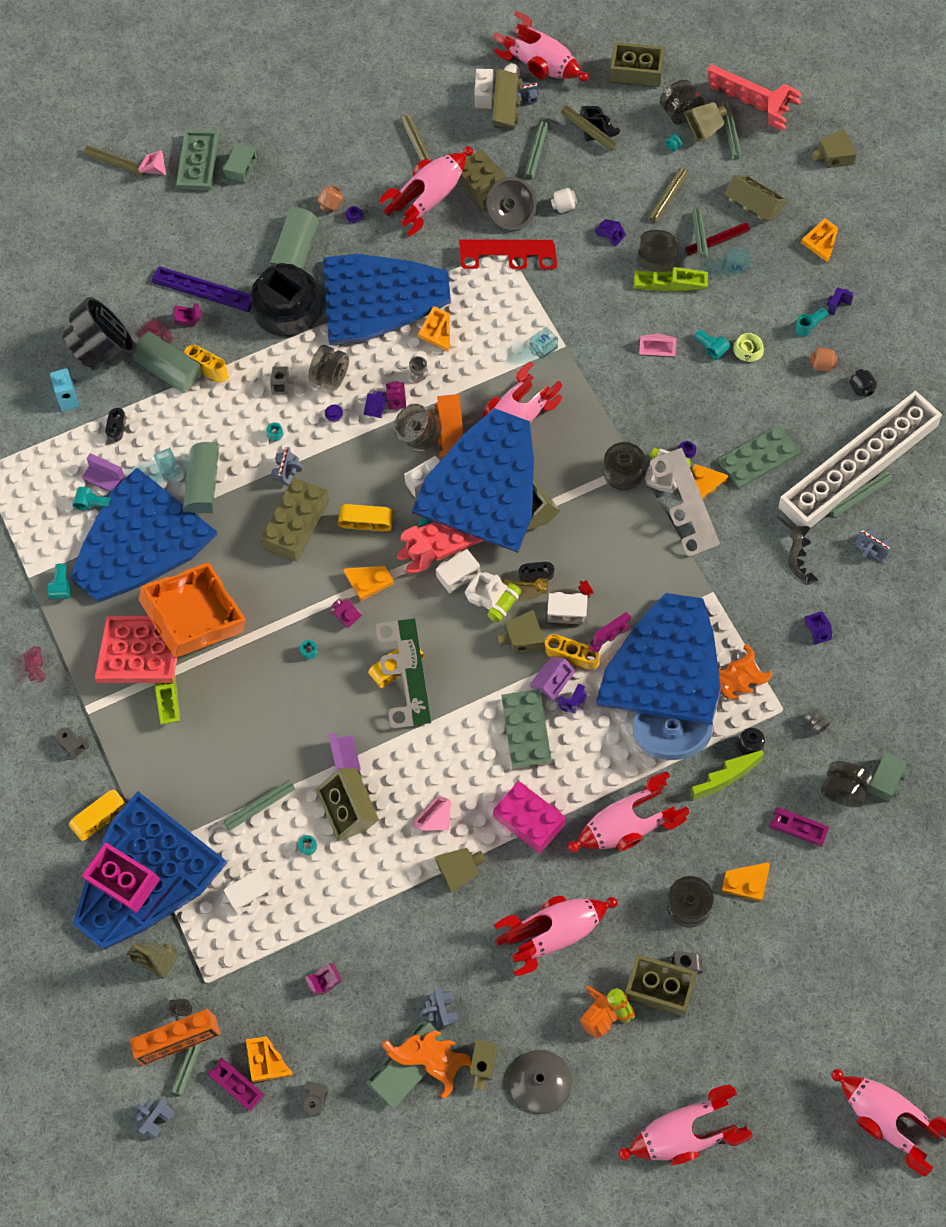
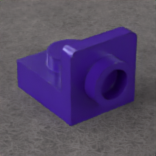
M823 611L804 617L805 624L812 633L815 645L832 640L831 624Z

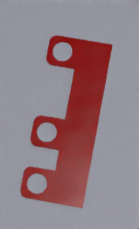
M459 239L461 267L464 269L479 268L478 255H508L509 266L512 269H526V255H538L540 268H557L556 250L553 240ZM471 257L475 260V265L467 266L464 260ZM519 257L524 263L522 266H515L512 260ZM547 257L551 258L553 265L545 266L542 260Z

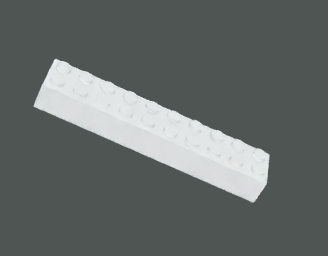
M915 390L782 495L778 508L798 527L809 526L811 528L829 514L841 501L864 486L938 427L942 414Z

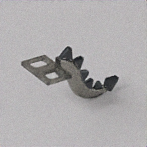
M778 515L776 518L793 531L790 534L793 543L788 555V563L792 573L799 579L804 580L806 584L816 583L818 581L817 577L811 572L805 574L806 568L800 569L804 565V561L799 559V557L806 556L803 547L811 544V541L805 538L810 527L799 525L794 529Z

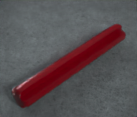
M745 222L706 238L707 248L750 231L749 224ZM697 242L685 247L687 255L698 252Z

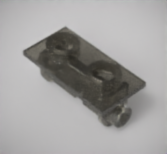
M173 994V1000H169V1012H171L176 1021H178V1016H189L192 1014L193 1007L187 999H178L176 994Z

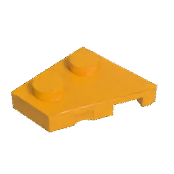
M824 218L802 239L801 243L828 262L835 243L838 227Z
M433 306L417 337L449 352L450 314Z
M694 464L691 471L702 499H705L708 494L716 490V487L723 482L725 483L728 479L726 474Z
M385 566L345 568L343 570L360 601L394 585V580Z
M267 1036L246 1039L252 1083L292 1076L291 1069L284 1063L281 1055L274 1049Z

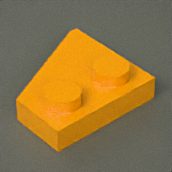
M770 863L726 871L722 892L762 902Z

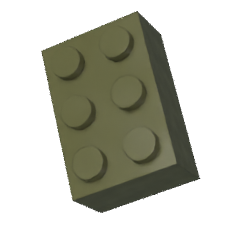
M614 42L610 82L660 87L665 47Z
M481 149L466 158L465 167L458 183L485 212L487 211L486 199L490 188L494 183L502 178H506V176Z

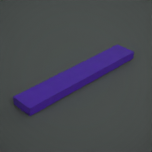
M159 266L152 278V283L245 312H249L252 307L251 294Z

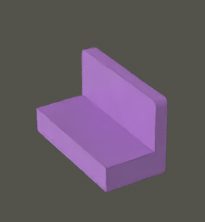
M91 453L86 458L89 467L82 476L84 481L112 492L125 477L122 467Z
M551 656L530 683V687L541 690L549 700H555L576 670L565 658Z
M336 732L328 734L336 771L339 768H357L358 772H361L353 735L337 738Z

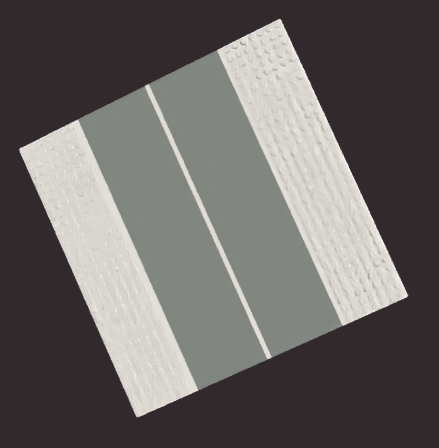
M487 255L479 258V268L464 269L460 266L448 271L451 303L440 309L450 314L449 352L417 337L428 315L418 321L366 341L329 345L327 323L227 364L229 378L225 382L218 383L202 375L185 393L172 387L122 408L126 415V424L123 437L118 442H111L106 436L105 429L108 415L0 460L1 516L126 802L128 803L136 792L139 791L228 862L200 896L174 912L206 983H211L441 874L434 859L437 855L468 848L471 855L480 850L484 854L518 838L493 818V809L518 780L560 813L566 815L681 761L663 760L653 757L638 746L633 735V720L637 712L602 707L596 704L605 668L636 624L665 593L704 599L714 632L718 669L724 670L727 664L744 658L747 655V652L743 649L744 642L693 557L686 555L681 537L651 487L646 485L645 477L520 269L510 268L508 255ZM513 259V260H512V263H513L515 266H517L516 262H515L514 259ZM472 261L466 265L473 266L475 265V261ZM543 334L547 335L549 339L546 336H543V338L546 340L544 343H541L538 340L539 338L543 342L544 340L541 338V336ZM416 356L423 357L427 361L428 375L422 381H415L410 376L409 362ZM532 361L534 365L527 373V375L531 374L534 378L531 381L532 387L519 403H528L547 385L551 388L557 381H560L563 385L556 394L562 396L556 408L548 412L542 409L530 424L534 456L533 479L553 500L560 512L548 524L527 530L518 553L487 541L466 548L479 563L482 573L487 572L494 576L499 575L502 583L505 585L509 583L515 584L521 590L518 600L509 609L506 617L500 623H497L488 617L487 613L489 610L486 607L477 606L468 601L465 591L472 580L449 594L436 577L438 565L444 561H449L455 554L439 561L434 559L426 570L419 573L409 574L405 572L406 567L413 560L410 558L406 560L397 559L398 552L406 547L407 543L401 541L400 538L405 530L414 526L420 528L418 522L423 517L412 513L417 498L413 496L406 486L404 474L434 456L440 461L439 451L443 450L442 446H438L437 435H441V431L437 430L436 419H439V414L435 415L434 404L438 403L437 396L459 394L464 435L483 418L485 407L494 397L501 398L517 385L516 372L524 364ZM273 366H288V395H272L270 379ZM393 381L404 382L406 408L389 410L388 401H386L382 418L363 415L367 393L373 394V391L384 392V396L387 397L386 384ZM336 404L342 408L343 416L338 422H331L325 417V409L329 405ZM117 415V417H114L116 422H117L118 417H121L120 415ZM275 422L282 426L284 434L279 441H271L268 438L266 427L270 423ZM276 429L272 430L274 434L278 433ZM199 442H218L219 459L213 514L195 513L217 531V535L192 560L148 583L165 577L176 576L185 570L209 562L222 581L225 591L234 600L245 617L246 622L243 633L177 657L175 676L180 722L161 725L155 683H96L95 681L107 616H148L138 600L141 586L98 603L71 580L70 576L83 542L102 509L100 507H93L87 511L75 509L72 504L78 487H87L97 496L108 497L111 493L82 479L83 474L89 467L86 458L90 453L122 467L125 475L123 480L136 468H139L183 504L190 448ZM284 447H290V451L299 458V462L303 465L302 471L296 472L292 479L294 477L326 489L329 497V502L297 562L263 549L260 539L288 488L281 481H275L271 477L272 469L279 468L280 466L275 462L276 453H282ZM343 504L390 508L394 511L392 529L383 532L342 528L338 526L340 506ZM535 562H550L555 568L554 577L551 580L532 583L522 582L519 579L518 571L521 565ZM58 563L65 564L67 567L66 580L70 585V598L50 600L48 597V583H52L54 578L55 565ZM385 566L394 580V585L360 601L343 570L345 568ZM544 568L545 574H548L547 568ZM525 570L526 576H529L528 570ZM587 580L594 593L590 595V598L587 597L586 625L547 622L549 593L562 592L571 595L581 593L578 589V586L581 585L579 581ZM339 598L341 600L348 598L362 614L349 628H346L335 614L329 612L333 608L331 605ZM534 610L544 641L549 635L556 634L590 645L594 634L598 630L627 612L632 616L628 623L630 625L628 630L623 634L619 633L613 641H607L602 645L599 651V665L596 669L586 670L571 665L576 671L555 700H549L540 690L552 765L513 770L501 694L538 690L531 688L530 683L550 657L547 656L545 650L514 654L510 644L500 647L497 636L506 633L505 623ZM415 618L419 647L425 654L422 659L431 723L392 728L389 720V710L391 708L407 706L403 676H399L387 686L380 688L368 674V671L375 663L380 661L382 656L388 655L398 648L397 641L379 642L375 627L376 624L382 622ZM383 626L380 629V635L383 638H389L392 635V629L389 626ZM305 640H312L317 645L318 654L313 659L308 660L301 655L300 645ZM551 644L550 647L557 648L558 645ZM311 646L307 647L308 649L305 648L306 653H310V650H312ZM574 650L568 651L569 654L577 653ZM589 656L586 659L592 661L595 658ZM768 682L765 684H750L748 688L753 689L752 693L733 692V695L738 696L737 700H729L720 693L713 720L712 737L704 749L782 713L783 707ZM578 683L585 686L587 698L584 705L579 706L576 714L564 712L558 707L559 696L570 700ZM401 711L395 712L393 714V721L397 724L403 723L405 721L404 713ZM335 732L337 738L353 735L361 772L358 773L379 818L368 830L342 841L337 840L316 791L323 782L336 772L328 735ZM290 780L293 783L294 791L234 829L227 830L224 820L284 782ZM438 795L451 801L449 830L424 831L412 825ZM304 835H310L316 840L317 849L312 855H304L299 850L298 842ZM307 841L304 843V849L312 847L310 841L309 843ZM259 869L271 888L273 895L237 916L223 889L230 882L239 881L244 878V875L249 871Z

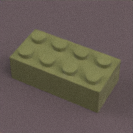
M293 477L260 538L263 549L297 562L329 502L327 490Z

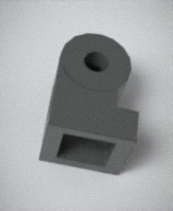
M273 366L270 379L272 395H288V366Z
M61 728L56 734V739L61 747L73 759L89 747L81 735L76 738L69 728Z
M675 951L670 956V964L697 971V974L703 973L701 954Z
M306 1081L305 1091L309 1093V1096L304 1100L303 1107L309 1116L316 1117L322 1113L329 1090L326 1085Z

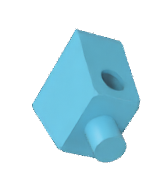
M65 368L51 372L50 376L62 412L80 407L69 370ZM69 393L70 397L64 398L63 394Z

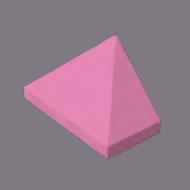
M159 150L146 155L138 168L139 172L166 175L162 151Z
M658 333L640 336L639 355L675 356L677 338Z
M438 795L412 825L424 831L449 830L451 801Z

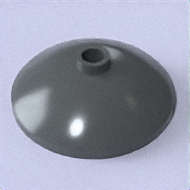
M517 177L502 178L490 188L487 194L486 208L490 219L498 227L505 230H518L529 224L535 215L537 207L536 195L532 187L523 179ZM506 201L510 203L509 207H506Z
M546 1050L530 1051L519 1057L513 1064L508 1078L509 1090L513 1100L525 1111L534 1114L551 1113L560 1108L570 1095L572 1088L571 1072L565 1061L555 1053ZM541 1075L544 1077V1080L538 1082L536 1077Z

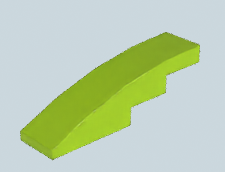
M673 267L672 271L654 268L653 272L639 270L634 272L633 289L690 291L707 289L708 272Z
M174 675L173 683H155L161 725L180 722L176 676Z
M763 750L725 761L723 770L708 774L706 783L692 787L691 795L693 800L713 794L746 775L762 761Z

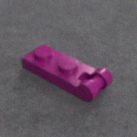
M625 612L598 630L593 636L589 649L597 653L607 641L611 642L619 633H625L630 626L628 623L632 616Z
M775 808L773 813L774 819L770 821L769 828L784 832L817 846H823L829 826L785 809ZM782 819H787V824L782 823Z
M220 1058L217 1062L218 1065L213 1070L210 1069L207 1075L251 1112L265 1095L228 1062ZM226 1070L228 1073L223 1078L219 1075Z

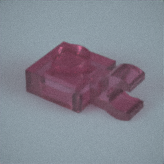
M154 317L142 329L144 334L149 331L169 344L174 340V337L171 336L172 332L168 330L167 325Z
M33 646L23 654L25 671L29 672L30 681L38 677V681L41 683L45 680V673L40 669V666L43 665V657L40 647Z

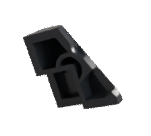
M599 106L581 107L580 115L607 136L613 137L620 133V129L612 126L610 123L611 119L603 114ZM583 131L586 141L595 140L593 137H591L589 134Z

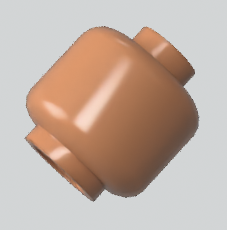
M333 185L325 186L318 196L320 208L326 212L330 210L336 211L343 200L342 191Z
M818 347L815 352H811L809 362L812 363V367L816 371L830 372L836 368L838 355L835 354L833 349Z

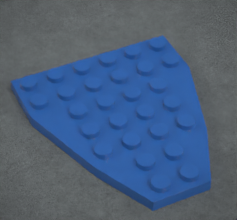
M365 254L323 257L329 345L366 341L418 321L429 315L433 306L440 309L451 303L447 270L413 261Z
M494 408L469 429L426 476L412 513L518 553L532 518L534 456L530 421Z
M136 468L108 496V498H111L109 508L102 507L83 542L70 578L99 603L139 588L192 560L217 535V531L195 513L183 512V504L139 468Z
M665 593L636 624L605 668L596 699L597 706L713 724L721 686L714 632L704 599Z
M137 791L111 821L100 849L105 842L154 872L160 880L137 913L85 880L73 924L102 949L106 950L146 931L200 896L228 862Z

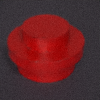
M587 580L579 581L581 584L578 586L579 591L590 598V595L594 592Z

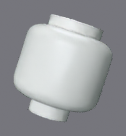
M569 188L554 192V199H551L553 209H557L559 213L575 209V204H578L574 190L571 191Z

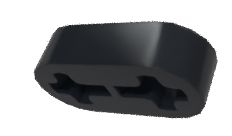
M114 408L108 414L105 433L111 442L120 441L124 434L126 415L121 408ZM117 415H120L121 417H118L117 422H116L114 417H117Z
M550 562L523 564L518 571L519 579L524 583L549 581L554 577V565ZM544 568H547L548 574L544 573ZM525 570L529 571V576L525 575Z

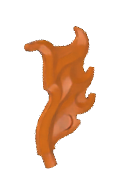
M745 644L743 647L747 652L744 658L727 664L724 670L718 669L721 693L729 700L738 699V696L733 695V692L752 693L753 689L748 688L750 684H765L771 679L772 670L768 673H762L758 670L754 662V651L748 644Z
M438 1031L426 1033L422 1040H420L419 1034L413 1035L398 1047H393L388 1039L381 1043L387 1052L386 1055L399 1064H423L427 1073L444 1084L445 1088L440 1094L441 1098H446L453 1090V1079L457 1071L462 1066L471 1068L472 1059L467 1054L454 1053L450 1050V1046L456 1045L455 1042L450 1040L436 1041V1036L441 1035V1032Z

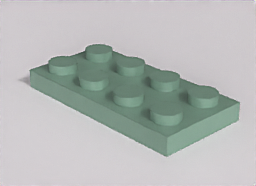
M185 130L176 182L177 189L211 190L219 131Z
M778 425L719 458L718 463L736 487L741 489L799 456L801 451L782 427Z
M540 690L501 694L512 769L552 765Z

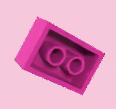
M519 780L493 809V818L539 854L543 852L566 825V816Z
M106 842L82 875L88 883L135 913L139 911L160 880L154 872Z

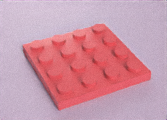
M107 616L95 674L96 683H173L177 658H174L150 617Z

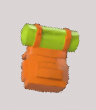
M589 985L585 987L589 995L596 1001L585 1012L580 1022L584 1030L592 1037L599 1039L601 1036H604L611 1029V1024L617 1019L623 1023L634 1019V1009L621 989H612L605 996Z

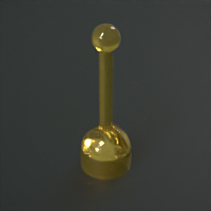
M539 578L535 583L515 582L508 579L502 581L505 585L512 583L517 586L535 587L539 593L547 594L548 578Z

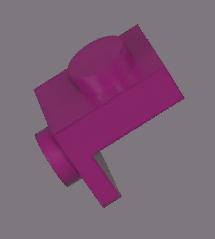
M194 303L192 308L176 305L173 308V324L194 327L197 321L201 319V310H199L198 303Z
M393 381L386 384L388 409L406 408L404 382Z
M348 598L337 599L331 605L333 608L329 611L331 614H335L346 628L352 626L362 616Z
M333 963L327 964L315 974L305 976L308 982V989L312 993L324 995L342 982Z

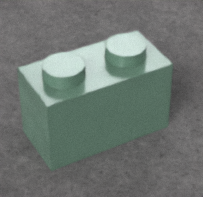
M240 143L235 144L234 148L230 150L228 161L223 165V172L227 180L242 184L246 183L257 159L255 147Z
M885 752L867 792L890 802L892 796L896 798L901 788L898 786L899 780L904 781L909 771L905 769L908 762Z

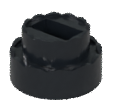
M278 263L268 267L252 286L250 297L254 318L262 329L271 334L291 336L302 333L309 329L320 315L321 299L314 278L293 264Z
M87 297L69 314L71 325L63 332V339L66 341L67 347L73 352L75 358L81 360L84 366L90 367L91 370H97L105 363L110 367H114L135 352L134 341L124 324L99 300Z

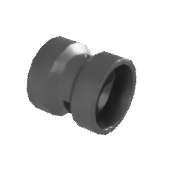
M420 356L413 357L409 362L410 376L415 381H422L428 375L427 361Z
M818 708L813 709L803 718L806 725H811V731L815 735L822 733L831 724L827 718L821 717L822 712Z

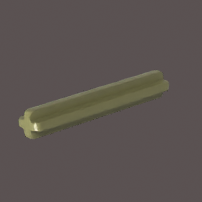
M568 105L562 108V115L608 150L613 151L617 143Z
M410 114L403 115L402 122L420 160H431Z
M89 145L84 149L87 156L141 176L145 174L138 170L141 164Z
M678 169L649 215L650 221L658 222L687 176L686 169Z

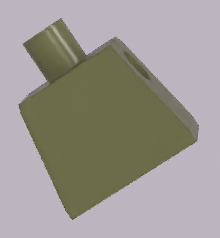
M713 102L684 112L697 142L707 139L724 125L722 117L727 115V110L724 106L717 108L716 103Z
M845 129L822 138L818 150L812 151V158L814 162L823 160L827 168L854 165L856 152Z
M534 610L505 623L506 633L497 636L499 646L502 647L510 644L514 654L545 650V641Z
M468 848L434 857L449 892L455 891L477 876L479 872L476 866L486 862L481 850L471 855Z
M476 1039L470 1068V1075L474 1076L472 1089L485 1091L487 1079L492 1080L499 1049L498 1044ZM486 1063V1070L483 1072L479 1071L480 1064Z

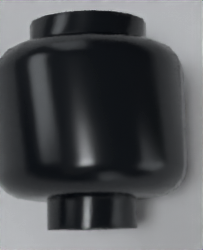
M860 369L852 374L850 386L857 396L869 397L875 392L877 381L870 371Z
M752 727L742 731L738 740V747L744 755L763 750L765 744L764 734L759 729Z

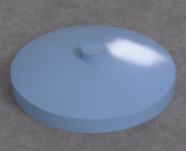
M639 712L635 714L633 720V735L638 746L647 754L663 760H681L694 756L707 746L713 733V724Z

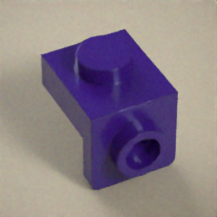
M605 219L594 230L596 235L609 238L614 246H617L626 236L621 223Z
M837 287L834 295H830L826 306H829L828 313L835 315L840 302L851 305L854 293Z
M373 391V394L367 393L363 415L376 418L383 417L385 402L388 401L387 397L384 396V392Z
M578 683L570 700L559 696L558 707L564 712L576 714L579 706L584 705L587 698L585 686Z

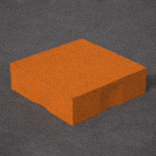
M209 562L185 570L176 576L165 577L145 584L140 589L138 600L174 658L243 633L246 619L234 600L225 591L222 581Z

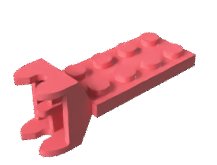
M712 64L708 68L709 86L713 90L723 91L728 97H736L744 104H752L760 111H767L768 125L779 130L786 129L783 123L787 120L782 114L783 112H788V103L795 105L801 103L797 98H800L801 93L786 84L772 92Z
M432 522L421 528L417 526L411 527L402 533L400 540L407 543L406 547L398 552L397 559H412L413 562L408 564L405 572L415 574L426 570L434 559L439 561L484 540L437 522Z

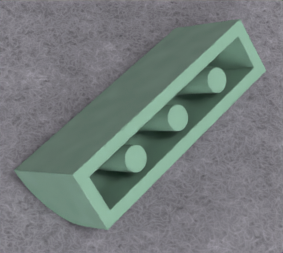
M290 207L270 262L271 266L285 263L303 268L319 222L312 212L303 208Z
M149 331L135 345L133 360L182 393H185L203 375L198 362Z
M199 442L190 448L183 512L213 514L219 459L218 442Z
M422 1021L401 1045L413 1035L419 1034L420 1040H422L426 1033L437 1030L429 1022ZM438 1035L435 1038L436 1041L445 1040L442 1035ZM388 1057L365 1083L387 1105L394 1109L427 1072L423 1064L403 1065Z

